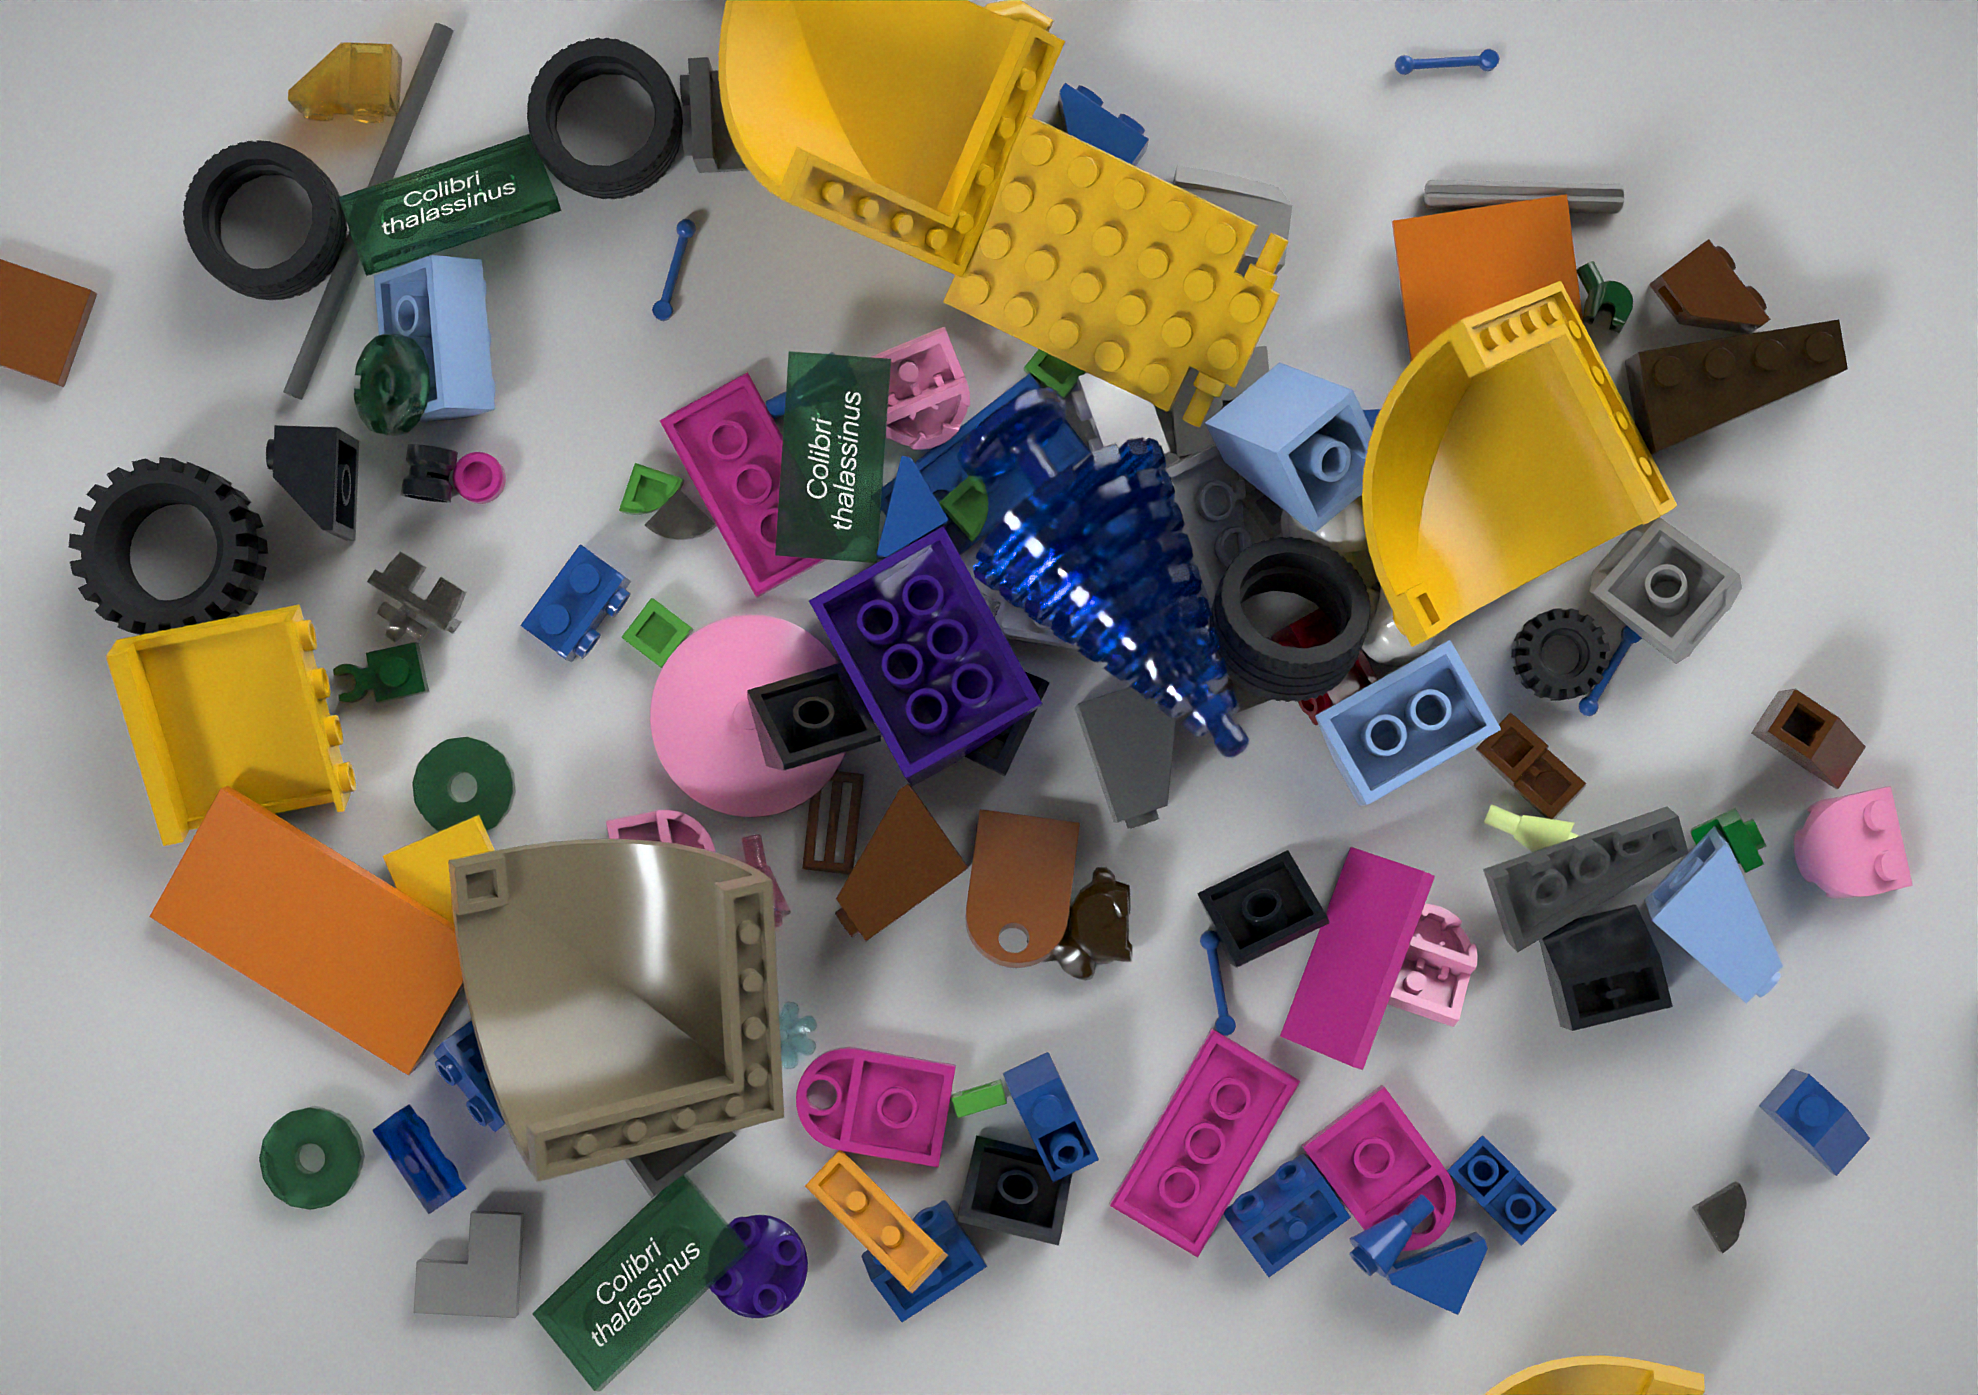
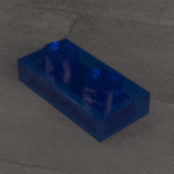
M410 1104L394 1113L372 1130L428 1214H431L467 1189L459 1178L456 1166L445 1157L432 1138L427 1123L416 1114Z

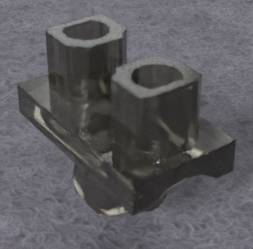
M401 551L388 564L384 572L375 569L367 581L402 604L399 610L386 601L379 607L377 614L390 622L385 636L391 641L397 642L405 633H408L420 641L428 628L414 620L417 614L440 629L454 634L462 622L455 618L460 610L467 592L445 578L440 577L427 599L414 592L413 588L427 567Z

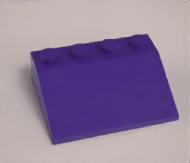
M944 526L809 600L905 779L911 786L956 763L1043 705Z

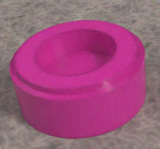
M484 452L466 454L456 463V468L453 470V484L457 492L466 500L476 504L489 503L495 500L505 487L506 475L503 466L493 456Z

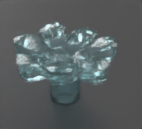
M790 1001L783 1005L782 1013H779L780 1032L785 1031L787 1033L786 1040L780 1039L782 1066L786 1069H793L798 1065L797 1053L800 1052L810 1056L816 1049L815 1041L807 1037L808 1033L815 1031L817 1028L816 1020L811 1015L799 1019V1005Z

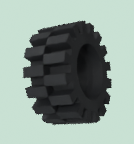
M1557 608L1538 614L1523 625V630L1518 632L1514 639L1517 643L1516 648L1512 649L1511 658L1516 660V666L1513 667L1515 675L1520 674L1523 679L1521 684L1526 689H1532L1535 692V696L1550 698V701L1573 699L1592 691L1591 688L1601 682L1604 678L1601 675L1603 670L1608 669L1610 660H1606V652L1610 651L1609 642L1604 643L1602 635L1606 633L1601 626L1596 627L1592 623L1595 619L1588 614L1584 616L1579 614V610L1576 609L1562 610V608ZM1554 635L1566 636L1573 640L1578 647V663L1567 674L1553 673L1545 666L1542 660V648L1545 642Z

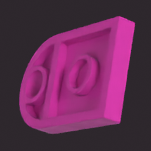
M856 1047L835 1048L813 1060L800 1078L796 1092L798 1116L809 1135L826 1147L939 1167L956 1065ZM826 1080L833 1084L837 1091V1099L832 1106L821 1109L815 1107L809 1101L808 1088L813 1082Z
M1383 1085L1301 1145L1363 1230L1395 1214L1399 1215L1420 1194L1424 1195L1435 1208L1432 1212V1223L1423 1232H1413L1402 1251L1418 1250L1432 1244L1449 1227L1456 1208V1193L1453 1181L1437 1156Z

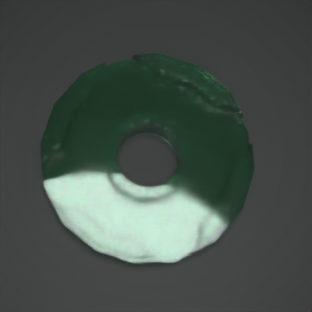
M401 334L375 336L364 347L356 363L355 375L361 376L360 389L354 388V402L360 419L370 431L387 436L407 434L419 423L427 407L430 391L429 366L423 350L414 339Z
M472 737L451 738L437 744L418 763L412 782L414 803L424 819L430 823L429 825L438 832L476 815L480 816L486 832L497 827L509 813L516 793L514 771L505 755L489 742ZM467 772L475 778L477 792L471 800L461 802L453 796L451 783L458 774Z
M310 1106L293 1110L273 1123L262 1141L259 1163L263 1180L275 1197L291 1207L313 1210L330 1206L351 1192L363 1168L365 1154L361 1136L349 1119L340 1113H335L324 1107ZM305 1144H316L323 1150L325 1162L321 1170L313 1172L302 1166L299 1156Z

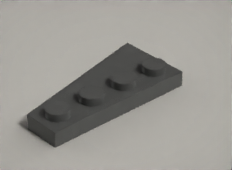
M1666 806L1487 867L1483 871L1506 940L1518 953L1689 852L1679 816Z

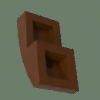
M1510 712L1499 724L1501 730L1485 738L1476 748V751L1540 814L1548 819H1556L1586 787V782L1549 751V745Z

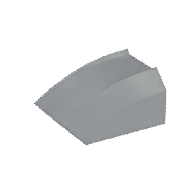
M1183 166L1176 167L1173 185L1259 225L1237 273L1244 276L1250 263L1256 264L1270 233L1288 240L1292 205L1278 187L1219 172ZM1287 247L1274 274H1277L1285 265Z
M1659 517L1647 524H1641L1629 530L1592 572L1589 591L1640 637L1677 664L1691 655L1695 647L1721 617L1730 610L1742 589L1740 574Z

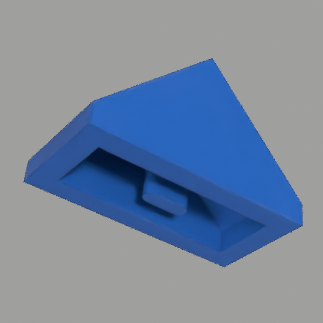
M901 456L876 554L880 560L887 558L943 526L945 528L949 525L947 516L910 457Z
M1473 1232L1395 1261L1385 1278L1391 1285L1459 1315L1488 1247L1485 1239L1477 1232Z

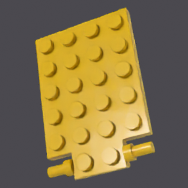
M1026 116L1013 144L992 210L962 278L954 276L943 302L1099 379L1151 402L1154 406L1166 412L1171 411L1192 367L1199 371L1193 382L1196 390L1182 419L1193 426L1201 427L1214 397H1221L1226 384L1233 388L1237 387L1276 306L1280 294L1272 290L1278 278L1274 272L1289 241L1279 235L1270 233L1256 264L1250 263L1243 276L1237 273V270L1259 225L1034 117Z

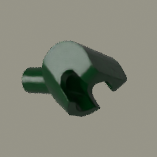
M1594 261L1584 264L1577 269V275L1588 294L1584 304L1583 320L1592 325L1598 312L1607 311L1611 315L1609 330L1620 333L1633 308V296L1630 290L1617 281L1604 282Z

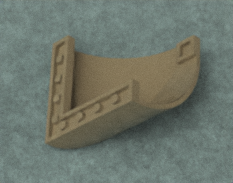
M583 839L546 842L448 860L459 961L477 1043L492 1091L518 1152L537 1182L784 1118L773 880L742 861L709 850L681 844L633 839Z

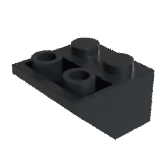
M1636 904L1576 918L1539 940L1560 1027L1575 1031L1673 1007L1661 956Z

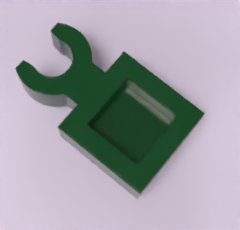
M417 642L367 652V668H361L353 664H341L333 669L335 676L352 674L356 680V686L353 691L338 695L339 701L358 702L367 695L369 690L374 691L375 700L378 703L429 692L420 646Z

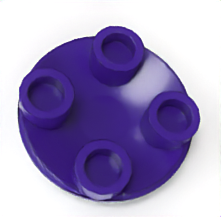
M751 1215L735 1218L721 1233L713 1246L709 1260L708 1287L725 1307L740 1316L756 1319L774 1316L788 1308L797 1299L804 1287L808 1272V1257L804 1243L798 1233L779 1218L768 1215Z

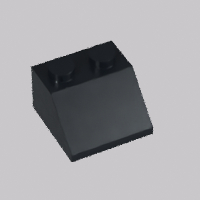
M275 425L274 439H269L266 445V464L269 470H273V478L323 531L346 541H356L359 440L337 427Z

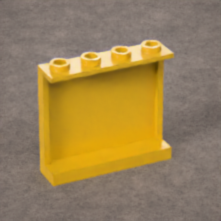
M300 604L117 639L107 653V663L163 846L182 843L189 830L199 828L219 790L225 786H230L274 814L332 802L335 803L337 812L345 811L351 792L356 791L355 774L350 762L343 763L339 745L343 744L342 726L337 715L330 716L326 698L330 697L329 679L324 667L317 668L312 651L317 649L315 628L310 619L304 620Z

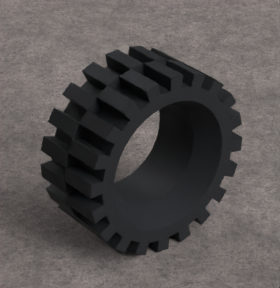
M159 457V463L146 458L132 461L134 470L131 472L118 467L106 474L113 483L112 485L105 488L95 484L86 495L95 500L96 503L91 511L78 507L73 519L85 523L83 534L70 533L69 548L81 551V560L69 562L72 575L85 578L87 584L78 588L85 600L99 605L95 612L104 620L118 623L117 627L127 632L143 635L241 616L236 610L241 602L248 605L253 603L258 593L250 590L254 578L264 581L267 567L257 564L258 554H268V545L266 539L257 536L256 529L264 527L259 514L248 509L247 505L251 501L242 491L233 488L230 481L190 462L183 463L174 458ZM176 504L192 505L203 513L214 530L217 541L215 565L207 580L196 591L174 600H159L143 589L133 573L130 561L132 539L140 524L156 510Z

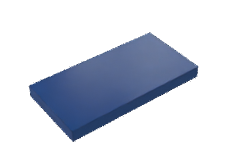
M1029 373L963 424L950 440L932 448L914 463L938 503L973 471L976 470L982 478L988 495V515L979 536L971 542L947 516L949 525L945 527V530L959 555H962L993 531L996 525L1003 523L1087 458L1091 451ZM896 477L871 496L885 516L887 515Z

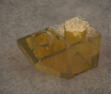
M341 42L288 90V101L299 113H303L304 118L309 120L331 121L334 120V114L353 115V119L360 122L382 123L384 122V116L396 117L400 109L402 57L392 44Z

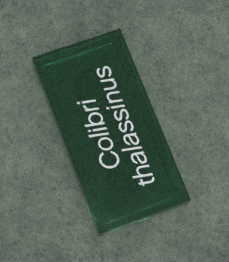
M530 134L338 197L366 276L561 211L558 197L542 159L533 146Z
M789 351L775 556L877 563L878 558L876 554L879 546L892 359Z
M684 1174L652 1199L532 1314L594 1391L601 1392L750 1249L688 1175Z

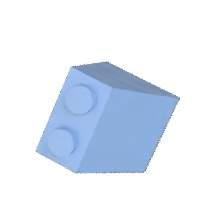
M1279 362L1205 422L1224 462L1310 531L1317 532L1362 494L1363 469L1372 430L1352 389Z
M1714 826L1645 898L1651 920L1747 1004L1755 994L1758 997H1763L1777 984L1781 977L1778 971L1783 965L1734 854L1723 833Z

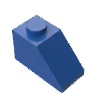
M1791 1069L1759 1105L1765 1113L1835 1176L1843 1170L1870 1140V1137L1851 1112L1815 1078L1802 1071Z

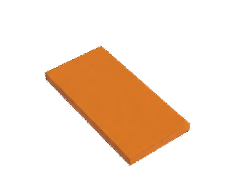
M225 786L219 790L149 916L408 1076L415 1071L464 986L454 923L230 786Z

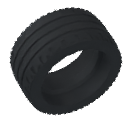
M589 38L585 39V41H577L574 44L568 45L567 48L559 50L539 70V74L535 77L531 86V93L527 103L528 129L533 146L539 157L560 182L586 196L600 199L626 198L625 196L631 197L641 193L644 189H648L653 184H656L659 178L665 175L679 151L682 139L683 114L672 81L663 67L648 53L625 41L622 42L619 39ZM602 74L624 75L637 81L649 94L655 109L654 128L647 143L631 158L610 166L588 165L575 159L563 146L557 131V114L565 97L582 81Z
M256 140V142L247 141L237 143V145H230L228 148H223L219 153L211 156L212 158L209 160L207 159L205 164L198 169L197 174L194 175L192 183L189 184L188 192L185 195L186 200L183 205L185 234L193 253L204 269L237 293L263 300H284L300 296L305 292H309L311 288L317 287L319 283L326 279L328 274H331L346 240L347 220L338 190L330 178L310 158L283 144ZM263 175H282L293 179L306 190L312 204V225L305 243L289 260L270 268L253 269L238 263L226 252L221 241V217L229 198L243 184Z
M1293 537L1270 538L1258 544L1255 543L1251 547H1247L1244 552H1240L1233 559L1219 582L1210 612L1209 637L1212 651L1216 655L1215 658L1220 663V667L1226 671L1225 673L1235 683L1237 682L1242 688H1246L1249 692L1257 694V696L1285 702H1300V700L1307 701L1310 698H1317L1319 695H1324L1327 691L1330 692L1335 686H1338L1352 669L1359 656L1370 621L1371 604L1369 593L1362 577L1359 576V572L1353 568V565L1345 557L1340 556L1337 551L1331 550L1328 546L1321 545L1322 543ZM1270 591L1295 593L1314 602L1330 618L1337 637L1325 645L1307 649L1282 646L1263 637L1247 621L1241 604L1253 595Z

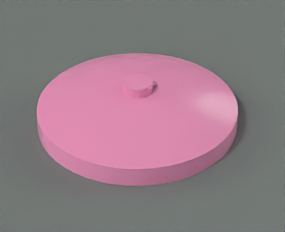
M764 615L734 616L721 619L699 629L684 640L671 654L663 666L654 687L650 709L651 733L655 749L664 769L679 788L692 799L724 814L740 817H765L780 814L804 804L830 782V779L840 768L847 752L785 771L767 767L747 698V690L831 666L838 662L831 652L812 634L795 624L775 617Z

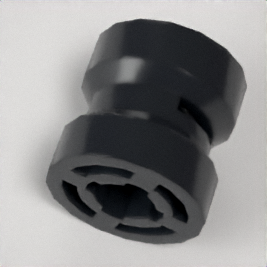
M408 444L406 461L410 465L409 475L403 479L401 496L431 502L451 503L453 486L449 482L450 472L456 468L458 452L435 446Z

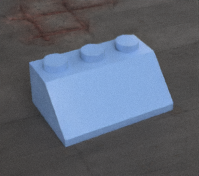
M429 255L374 275L387 425L462 419L495 410V382L492 378L490 357L491 334L488 329L485 301L487 287L483 278L482 259Z
M1451 640L1315 715L1333 761L1359 806L1369 805L1501 730Z

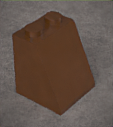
M906 784L899 789L836 897L842 908L837 910L835 915L852 938L860 933L865 941L869 940L969 868L910 784Z

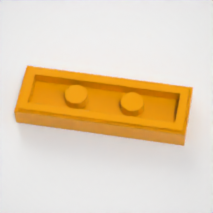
M838 1150L805 1185L911 1293L948 1256L843 1151Z

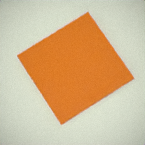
M1567 194L1392 221L1410 362L1438 335L1459 321L1558 281L1562 282L1583 323Z

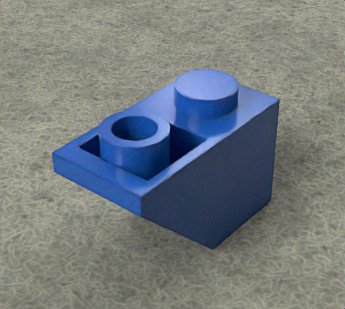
M1064 83L1059 91L1058 100L1063 131L1136 166L1148 146L1149 139L1143 135L1145 129L1137 121L1121 113L1117 118L1102 108V99L1088 88L1079 85L1077 89H1074L1067 83Z
M1049 1052L1002 1073L1012 1099L1053 1182L1099 1160Z

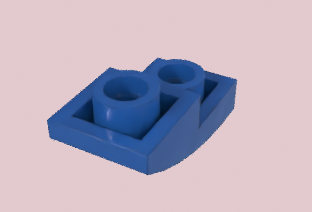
M1483 1135L1447 1170L1464 1190L1520 1246L1557 1211Z

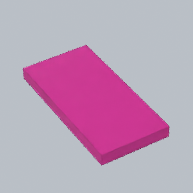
M748 372L659 420L757 598L845 550L818 499L809 495L807 491L808 481ZM809 485V490H810V492H811L813 495H815L814 492H813V490H812V488H811L810 485Z
M1350 847L1326 911L1330 923L1319 930L1280 1037L1354 1068L1364 1069L1434 881V875Z
M1211 1028L1109 1205L1198 1258L1292 1097L1300 1080Z

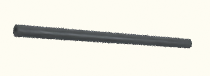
M435 23L283 390V393L300 400L304 397L454 31L443 24Z

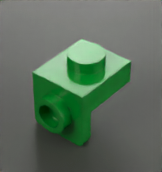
M1736 808L1690 830V834L1697 845L1714 826L1723 833L1737 863L1741 864L1745 873L1764 865L1758 850L1767 845L1754 819L1743 822Z

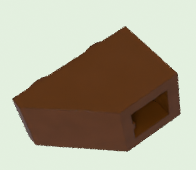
M1710 239L1649 284L1681 325L1750 334L1771 320L1765 312L1767 306L1759 292L1752 286H1745L1734 272L1736 265L1730 254L1721 246L1715 247Z
M1797 689L1778 691L1751 732V734L1835 789L1840 788L1866 748L1838 716Z

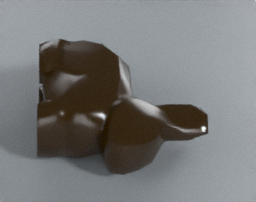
M1097 867L1092 873V881L1080 889L1069 908V931L1064 934L1060 945L1054 953L1042 962L1057 961L1066 973L1084 981L1093 978L1096 963L1108 964L1113 961L1132 962L1133 946L1129 942L1130 885L1116 881L1115 875L1107 867Z

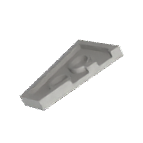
M1216 444L1148 475L1206 615H1210L1219 582L1228 566L1240 552H1244L1247 547H1251L1250 532L1245 530L1242 499H1246L1244 480H1239V473L1224 462Z

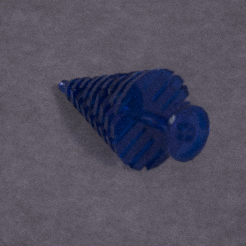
M1050 387L1035 389L1012 399L996 409L979 423L963 441L957 454L958 464L967 475L978 479L994 477L1018 467L1034 491L1011 509L984 539L974 557L979 560L972 567L975 578L990 589L999 591V595L1004 597L1013 606L1025 609L1024 612L1029 614L1028 616L1038 624L1050 627L1054 631L1052 634L1062 641L1072 645L1077 643L1076 646L1080 647L1078 652L1089 660L1096 663L1099 661L1108 663L1103 669L1120 681L1124 679L1129 681L1137 678L1129 686L1146 700L1162 695L1163 697L1157 702V705L1170 718L1174 716L1178 718L1194 710L1184 721V728L1196 737H1203L1210 733L1215 740V746L1222 756L1233 758L1243 753L1248 747L1250 740L1239 724L1236 725L1232 719L1239 710L1234 691L1229 692L1227 690L1216 695L1226 685L1228 672L1223 658L1220 660L1218 658L1213 660L1212 655L1221 647L1217 631L1213 626L1209 629L1207 628L1209 624L1208 618L1212 613L1208 599L1202 594L1199 595L1202 590L1201 583L1203 582L1198 566L1190 563L1194 557L1188 534L1182 532L1185 523L1178 503L1174 502L1175 488L1171 476L1169 477L1166 471V459L1162 446H1159L1157 440L1149 437L1144 440V437L1128 439L1119 448L1117 443H1114L1091 453L1075 470L1074 465L1071 464L1059 472L1042 448L1059 431L1066 417V403L1061 394Z

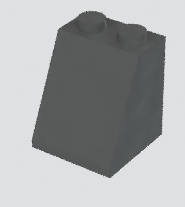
M1177 671L1079 703L1075 707L1113 822L1125 820L1127 829L1158 820L1157 809L1168 806L1180 683Z

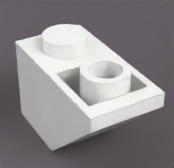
M1089 373L1078 376L1077 387L1079 391L1071 393L1081 422L1088 419L1091 422L1096 438L1089 440V446L1098 469L1107 467L1111 478L1169 455L1170 449L1153 403Z

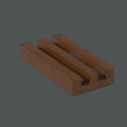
M836 771L830 779L833 783L824 861L814 860L821 789L810 798L802 869L850 874L855 862L864 774ZM843 782L852 783L844 862L836 863L834 859Z

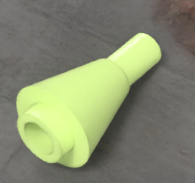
M1492 804L1484 820L1485 824L1514 835V839L1531 852L1580 836L1571 832L1575 822L1528 815L1521 817Z

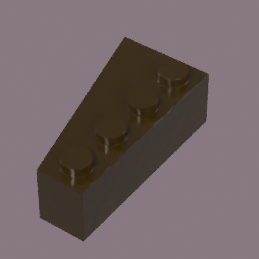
M1839 319L1640 351L1625 361L1635 425L1651 455L1743 417L1848 370Z

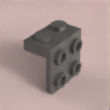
M708 57L688 58L689 75H680L682 106H690L691 125L682 126L684 155L693 156V161L699 173L749 171L734 147L726 125L721 104L718 70L713 71Z

